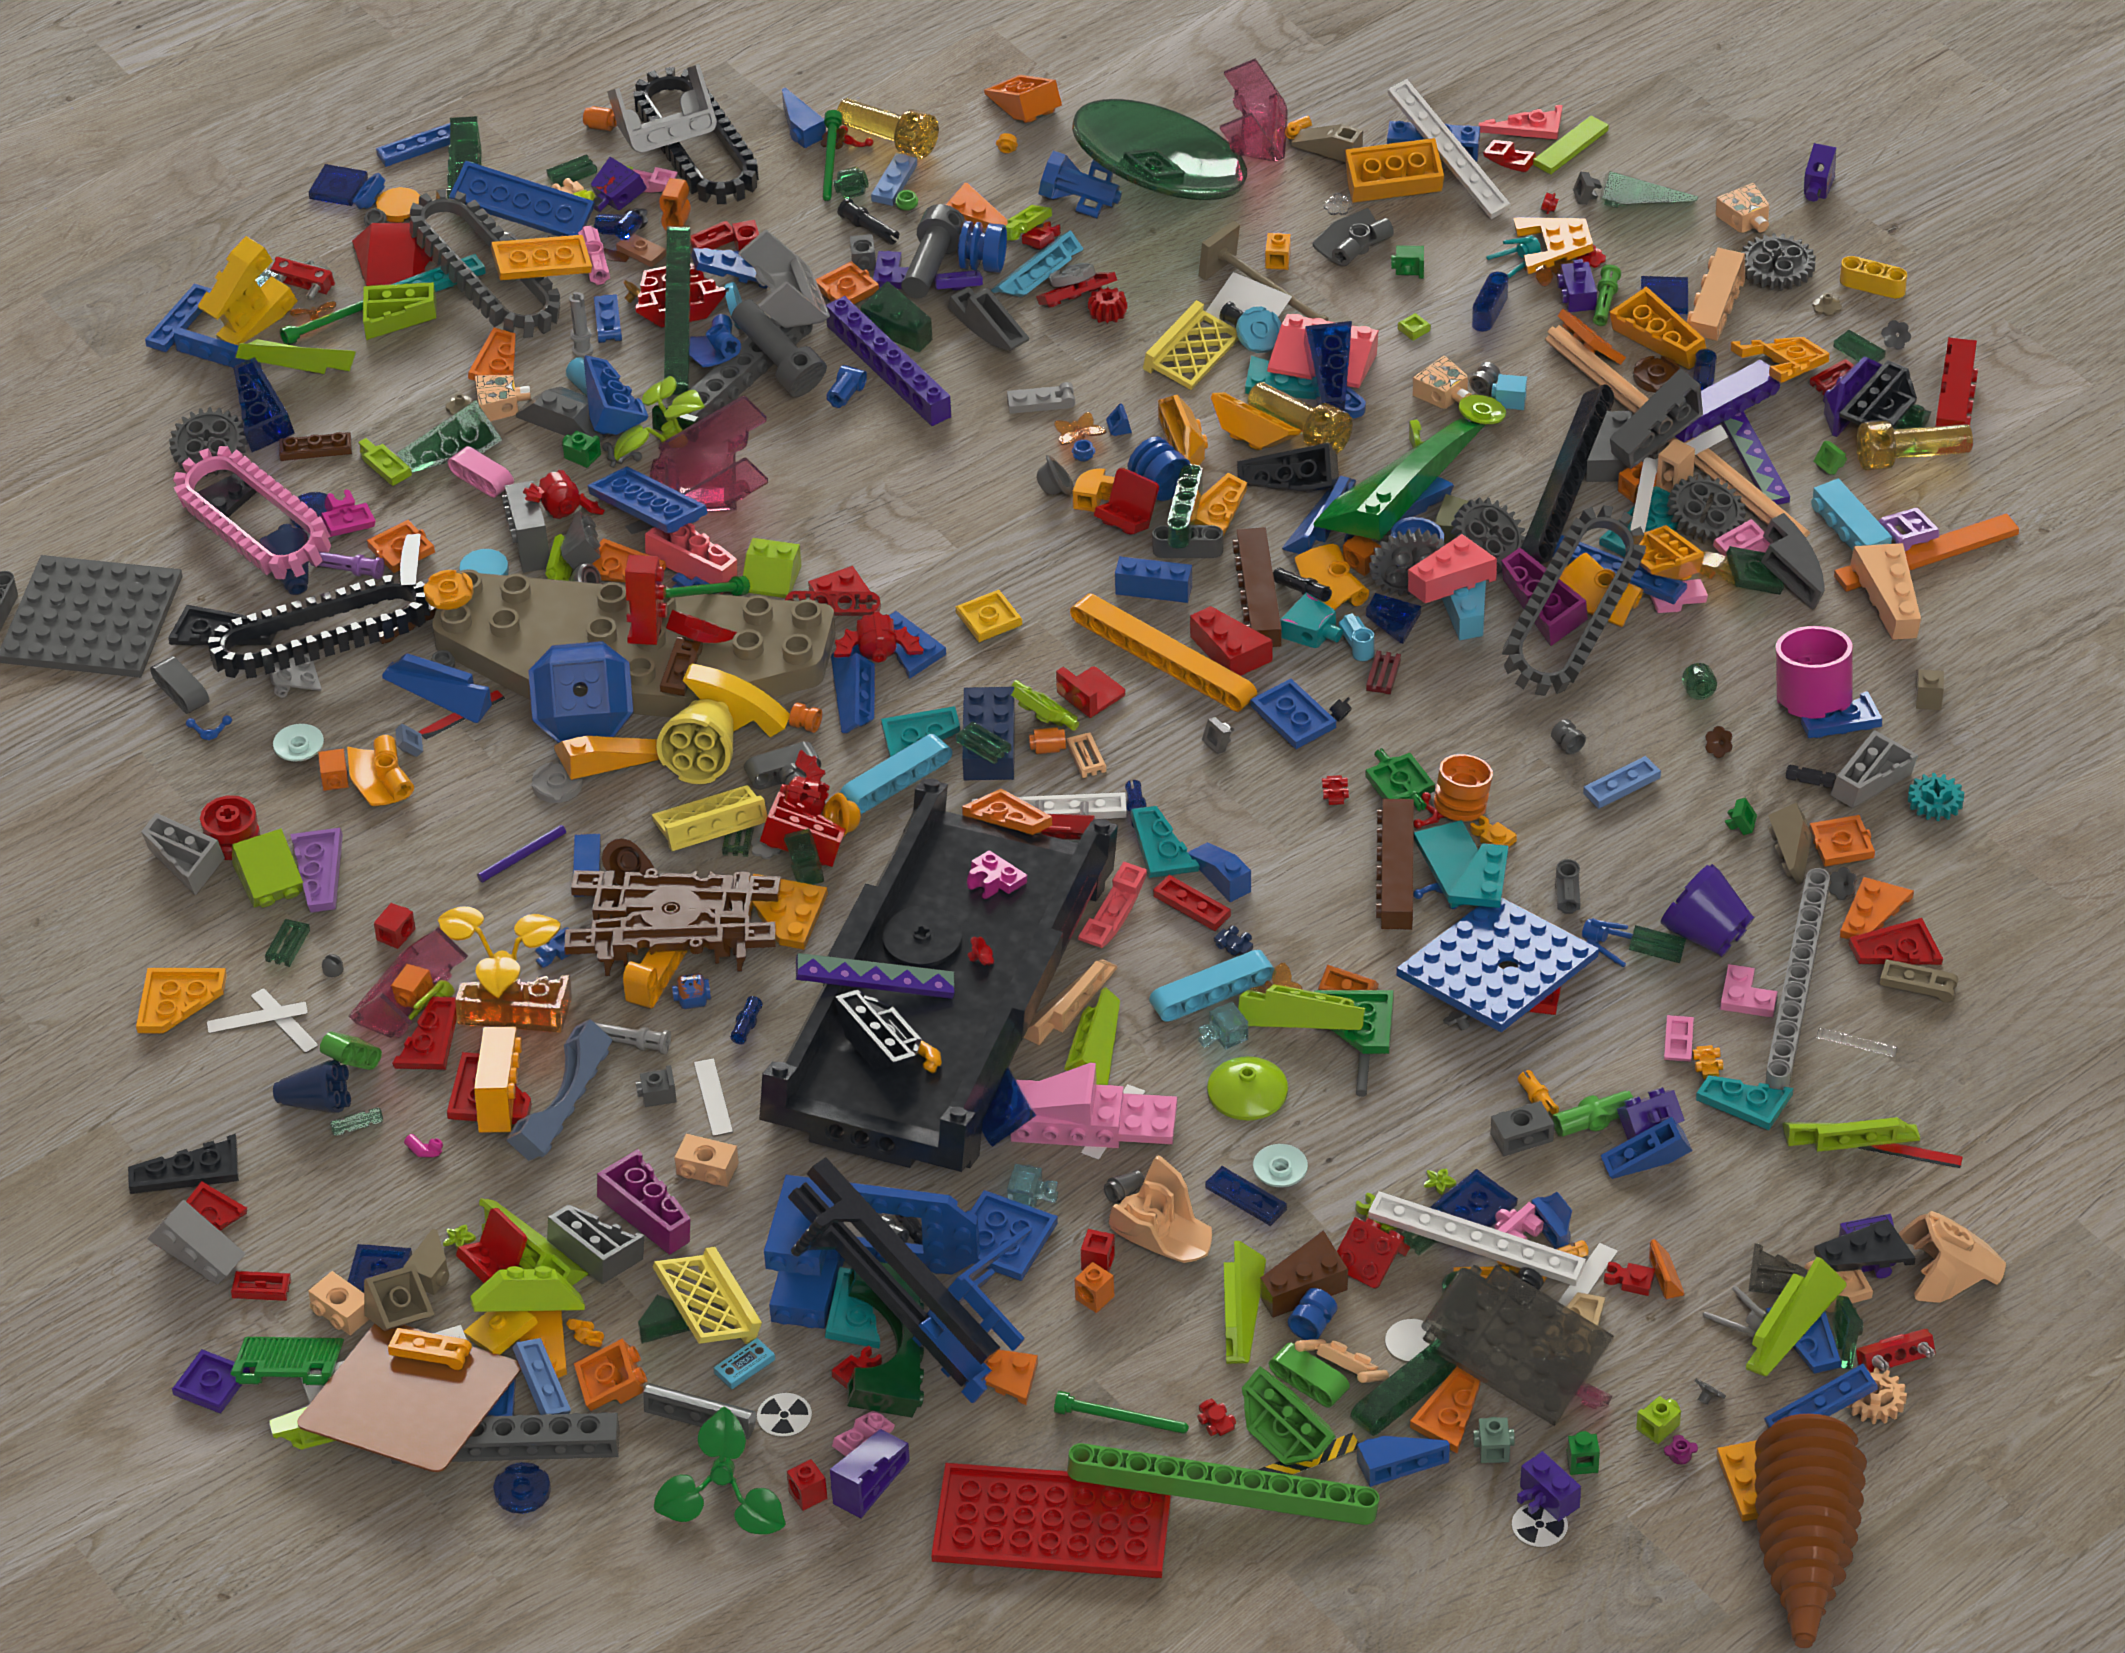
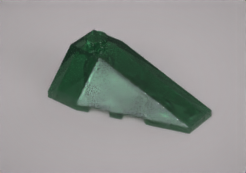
M1609 171L1604 176L1600 200H1604V205L1618 208V205L1693 203L1698 200V196Z
M475 400L397 452V455L411 468L412 472L448 463L451 457L467 446L479 453H484L499 443L502 438Z

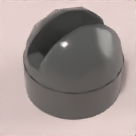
M329 954L323 959L322 970L324 975L327 977H337L342 974L344 968L339 956Z

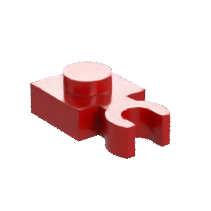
M1048 221L1043 224L1042 228L1034 227L1022 235V243L1032 246L1034 249H1042L1054 241V237L1061 234V225L1058 224L1051 227V222Z
M1608 1262L1607 1272L1614 1274L1605 1273L1604 1283L1608 1285L1620 1283L1622 1284V1291L1649 1296L1655 1277V1268L1628 1263L1626 1269L1616 1262Z
M867 1346L862 1349L860 1357L856 1358L851 1354L831 1370L832 1377L847 1389L848 1381L855 1367L870 1368L882 1364V1355L878 1354L874 1358H868L872 1355V1347Z

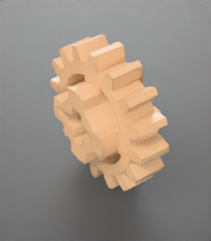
M1875 1367L1874 1373H1870V1375L1876 1382L1878 1389L1846 1408H1852V1416L1860 1414L1862 1422L1870 1418L1872 1424H1876L1877 1419H1881L1885 1424L1889 1416L1895 1420L1897 1419L1898 1412L1902 1413L1904 1411V1404H1906L1907 1393L1904 1392L1905 1384H1898V1376L1889 1377V1370L1881 1374L1879 1369Z

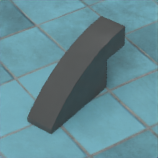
M967 287L950 297L948 308L967 328L986 342L998 348L1011 351L1029 341L1028 335L989 288L975 294L970 287Z
M1783 513L1771 519L1763 535L1770 545L1761 562L1813 610L1817 607L1825 591L1823 573L1810 543L1791 519Z

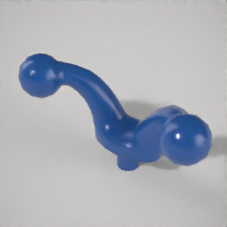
M229 715L224 716L222 723L214 730H203L196 724L193 718H189L186 721V725L188 728H194L202 739L211 740L216 738L226 725L231 724L232 718Z
M1436 882L1422 889H1416L1413 892V896L1416 899H1421L1423 894L1429 891H1436L1442 894L1443 892Z

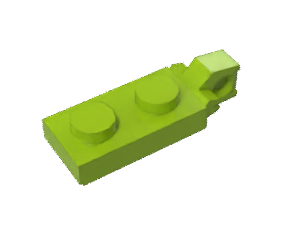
M1030 205L1008 219V224L1006 225L1007 240H1017L1021 233H1026L1037 225L1043 224L1045 220L1052 216V208Z
M367 438L358 442L364 462L392 486L412 476L411 468L384 444L375 446Z
M562 534L554 538L545 575L548 577L547 579L568 581L570 578L572 567L562 557L561 545L565 538Z

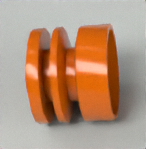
M1466 754L1446 757L1441 762L1433 802L1436 810L1451 820H1462L1463 822L1479 819V816L1484 815L1493 775L1490 765L1480 758Z

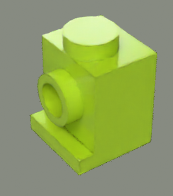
M1658 1396L1644 1410L1640 1409L1637 1412L1636 1429L1658 1445L1680 1426L1681 1410L1678 1403L1671 1398L1665 1400Z

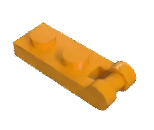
M397 1328L388 1345L389 1355L447 1364L454 1370L462 1369L466 1360L465 1357L469 1355L472 1349V1344L466 1339Z

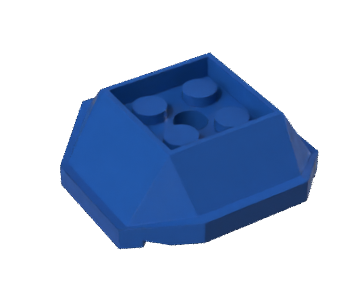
M603 641L552 645L528 670L532 720L557 743L583 736L615 737L634 713L630 663ZM580 685L588 688L587 694L582 697L574 694L575 688Z

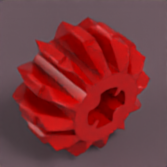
M1098 288V291L1091 292L1088 309L1091 318L1097 319L1098 323L1105 321L1107 324L1110 321L1117 323L1118 319L1124 318L1128 309V302L1124 292L1118 291V288Z

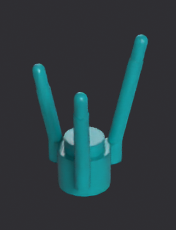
M1532 235L1525 238L1504 240L1503 244L1518 245L1517 247L1488 255L1486 259L1490 260L1515 252L1523 258L1524 255L1540 253L1541 245L1538 239ZM1525 261L1502 278V281L1508 280L1526 266Z

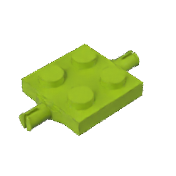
M1019 680L1013 682L1012 687H1014V691L1011 696L1019 701L1018 705L1028 711L1033 710L1037 713L1035 717L1045 723L1051 721L1061 727L1064 724L1072 731L1078 728L1079 722L1076 721L1078 719L1076 715L1044 693L1032 690V688L1025 686Z

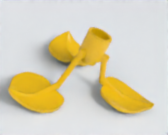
M457 907L446 911L438 918L441 932L449 939L465 940L470 938L474 932L479 935L489 958L483 959L477 964L476 976L481 985L497 998L520 975V966L516 962L519 944L523 941V944L528 948L542 946L550 941L561 927V923L558 920L540 914L524 916L517 921L514 927L515 934L519 937L515 939L512 954L504 950L493 954L482 930L478 928L484 922V917L478 910L471 907Z

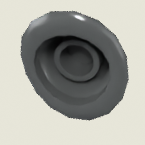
M1046 455L1047 462L1037 472L1038 484L1044 492L1050 495L1060 492L1067 495L1072 494L1074 485L1069 474L1052 456Z

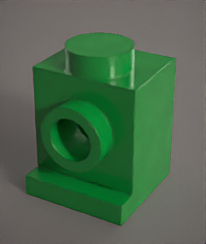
M1396 245V255H1391V269H1396V275H1419V279H1424V246Z
M576 430L572 435L567 434L563 438L564 458L588 468L601 455L600 439L597 435L591 437Z
M1581 1431L1576 1435L1568 1436L1566 1455L1570 1475L1599 1472L1600 1449L1597 1434ZM1590 1456L1591 1462L1577 1463V1457Z

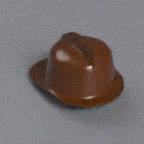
M615 839L608 843L603 850V866L606 871H615L616 883L619 886L624 884L626 872H639L645 875L647 869H654L649 858L631 840Z

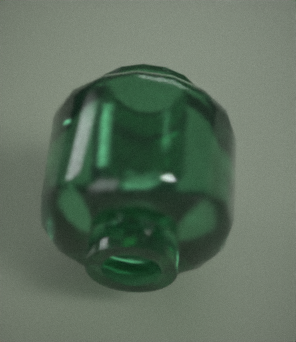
M855 166L840 170L837 173V180H834V187L836 193H841L845 199L854 198L865 194L866 188L869 187L866 172L864 170L861 171L859 167Z
M1704 663L1691 664L1682 675V683L1686 692L1696 700L1709 698L1717 689L1716 676L1713 670Z

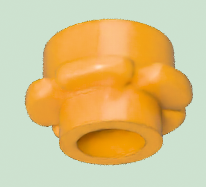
M1003 133L996 141V146H998L1002 153H1012L1018 147L1017 138L1012 134Z

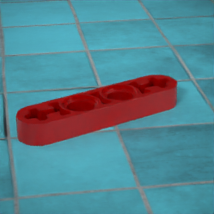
M791 591L785 597L787 601H794V598H799V601L806 600V598H810L809 600L813 601L820 597L825 598L828 602L827 605L833 608L834 616L872 615L873 611H880L881 609L879 596L871 591ZM855 598H859L860 603H867L868 599L871 598L873 603L876 604H873L871 609H867L865 604H859L860 609H856ZM840 599H851V607L841 609L838 606Z

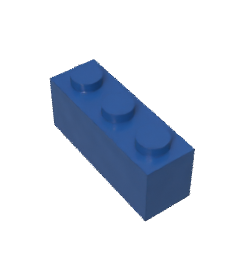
M1119 556L1115 571V595L1188 603L1192 590V565Z

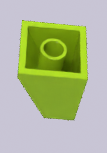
M282 828L232 844V864L253 908L258 906L262 908L274 904L276 900L282 898L292 899L298 896L300 892H303V881Z

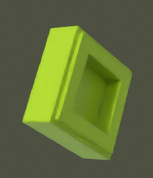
M1414 313L1398 322L1397 329L1414 341L1430 332L1431 324Z

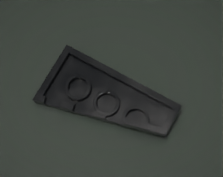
M186 605L168 637L169 645H208L209 637H215L214 630L222 625L230 631L232 630L231 620L240 617L242 625H247V615ZM277 632L236 645H271Z
M236 1134L226 1136L227 1140L219 1143H214V1140L203 1143L202 1148L188 1152L187 1149L177 1151L176 1155L167 1159L161 1156L129 1166L128 1181L130 1194L198 1186L201 1181L207 1185L239 1181Z

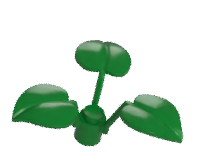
M721 1407L702 1425L698 1433V1444L702 1452L709 1457L719 1456L712 1465L710 1475L698 1487H696L694 1479L689 1475L680 1474L671 1477L659 1489L654 1501V1510L674 1521H691L700 1515L704 1506V1499L699 1492L712 1481L717 1485L730 1483L738 1501L741 1503L735 1510L734 1518L743 1530L759 1535L779 1531L785 1527L786 1521L781 1502L774 1492L766 1488H754L747 1493L745 1499L740 1493L736 1483L737 1480L733 1477L735 1465L731 1459L741 1456L745 1449L746 1437L737 1417L727 1407Z

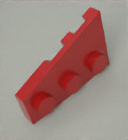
M1096 272L1094 276L1087 280L1058 287L1040 294L1036 298L1039 305H1048V308L1061 304L1063 299L1068 298L1071 300L1080 297L1083 292L1095 291L1098 288H1102L1103 285L1118 280L1115 272Z
M1923 918L1849 938L1848 942L1858 964H1885L1886 959L1912 965H1942L1943 957Z
M458 997L431 998L417 1021L418 1026L414 1033L406 1039L404 1043L405 1048L400 1056H396L392 1062L395 1069L446 1070L460 1006Z
M202 1181L186 1200L189 1205L219 1231L247 1214V1207Z

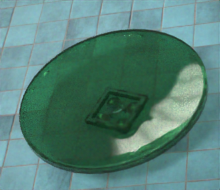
M1103 99L1083 105L1074 116L1072 131L1081 148L1101 166L1142 189L1176 198L1219 200L1235 195L1243 188L1246 182L1247 167L1239 152L1225 138L1209 127L1176 111L1134 100Z

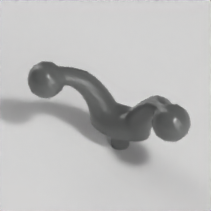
M605 442L603 444V449L608 451L607 459L611 461L610 466L613 468L616 463L622 464L630 456H633V459L636 461L642 459L640 452L632 451L622 456L617 462L611 443Z

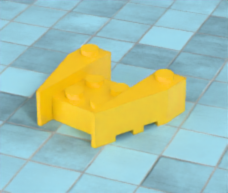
M247 236L230 252L226 258L229 261L223 272L219 271L215 276L217 282L211 292L206 291L198 304L199 309L216 320L220 318L224 326L216 334L217 337L238 346L239 343H245L283 318L298 302L292 290L272 276L259 287L256 279L268 268L273 260L263 246Z

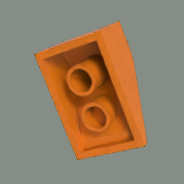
M1018 75L984 90L985 95L1013 119L1023 120L1024 123L1036 120L1038 115L1051 114L1055 112V108L1062 106L1057 83L1053 79Z

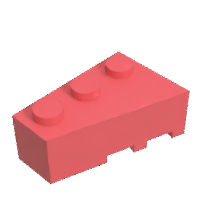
M1461 534L1408 569V591L1424 603H1428L1453 595L1454 590L1463 587L1471 589L1475 587L1476 583L1488 580L1489 583L1496 581L1497 558Z

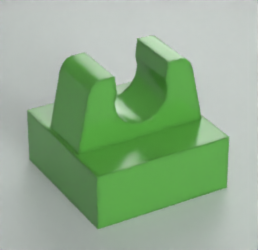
M1824 441L1813 462L1828 474L1835 475L1838 468L1844 466L1847 458L1845 457L1846 454L1832 442Z

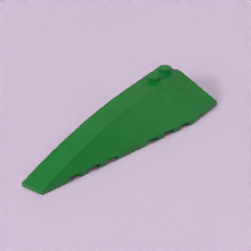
M1462 417L1446 426L1414 449L1337 497L1314 521V527L1381 540L1485 424L1476 423L1466 417Z

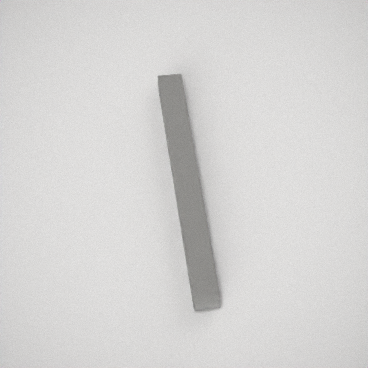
M1821 868L1811 869L1806 874L1767 1064L1765 1084H1769V1088L1783 1090L1784 1087H1790L1829 891L1830 875Z

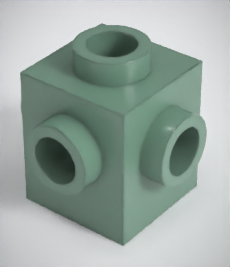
M1507 1417L1479 1418L1478 1430H1473L1474 1447H1479L1481 1463L1509 1462L1510 1446L1515 1445L1514 1429L1508 1428Z

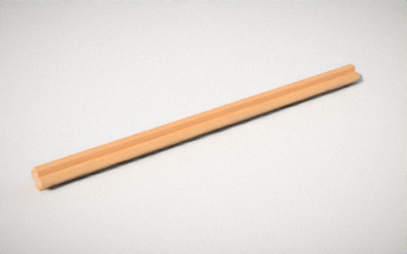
M1558 325L1556 328L1552 326L1548 330L1549 335L1545 338L1547 343L1599 386L1608 385L1614 393V398L1633 414L1649 400L1648 397L1597 355L1583 346L1579 340L1562 326ZM1673 437L1668 441V443L1670 444L1674 439L1677 438ZM1707 448L1695 455L1694 465L1706 475H1710L1712 480L1715 481L1719 478V484L1723 485L1727 482L1728 490L1735 488L1734 496H1741L1740 503H1744L1745 507L1765 524L1769 525L1771 519L1785 513L1806 538L1810 535L1809 530L1711 449Z

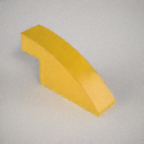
M697 664L689 665L683 682L700 700L710 699L725 703L733 718V732L753 720L769 737L785 729L790 713L764 691L741 678L721 670Z

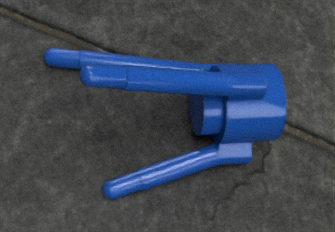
M1594 918L1588 919L1584 924L1582 937L1587 939V943L1599 948V952L1621 967H1625L1626 963L1598 944L1600 941L1605 942L1608 934L1645 943L1650 942L1649 938L1615 930H1627L1628 925L1600 921Z

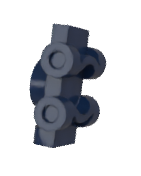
M1233 925L1228 930L1223 928L1214 937L1216 946L1219 949L1226 947V950L1233 956L1237 954L1243 955L1253 949V943L1250 942L1252 936L1248 932H1244L1240 937L1237 936L1239 930Z

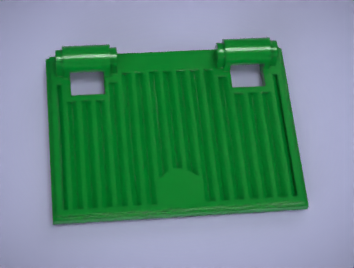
M245 1337L231 1370V1375L236 1377V1383L259 1385V1383H262V1377H302L303 1384L324 1386L332 1376L344 1339ZM244 1367H256L254 1373H243ZM311 1368H323L321 1374H310Z

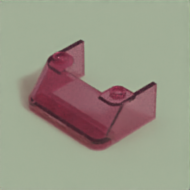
M1256 58L1224 71L1225 77L1235 90L1233 104L1243 114L1242 117L1222 124L1219 128L1229 141L1232 151L1239 156L1274 162L1284 159L1288 109L1283 97Z
M437 927L405 949L396 958L348 1017L357 1025L386 1037L392 1038L396 1036L399 1038L413 1023L408 1016L414 1008L403 1007L397 1004L391 985L406 964L428 969L435 986L439 980L448 981L452 977L450 971L453 967L464 961L468 955Z

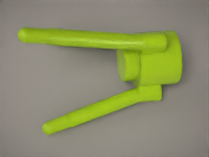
M439 980L413 1006L414 1010L407 1017V1021H411L428 1005L432 997H452L455 994L454 987L447 981Z

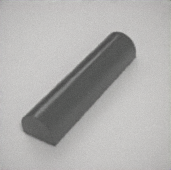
M651 1383L643 1391L644 1412L702 1427L721 1407L725 1406L739 1420L746 1439L750 1438L754 1430L756 1412L753 1410Z

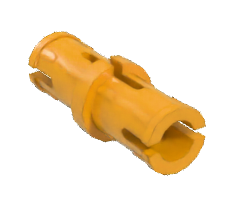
M1526 1070L1528 1078L1522 1072L1518 1076L1517 1081L1527 1092L1529 1101L1531 1103L1541 1101L1547 1112L1549 1111L1552 1116L1558 1113L1559 1107L1548 1095L1547 1087L1539 1083L1531 1070Z

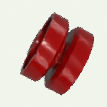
M230 795L219 797L207 803L201 811L200 823L203 834L218 840L225 857L224 860H232V844L260 835L255 807L246 798Z

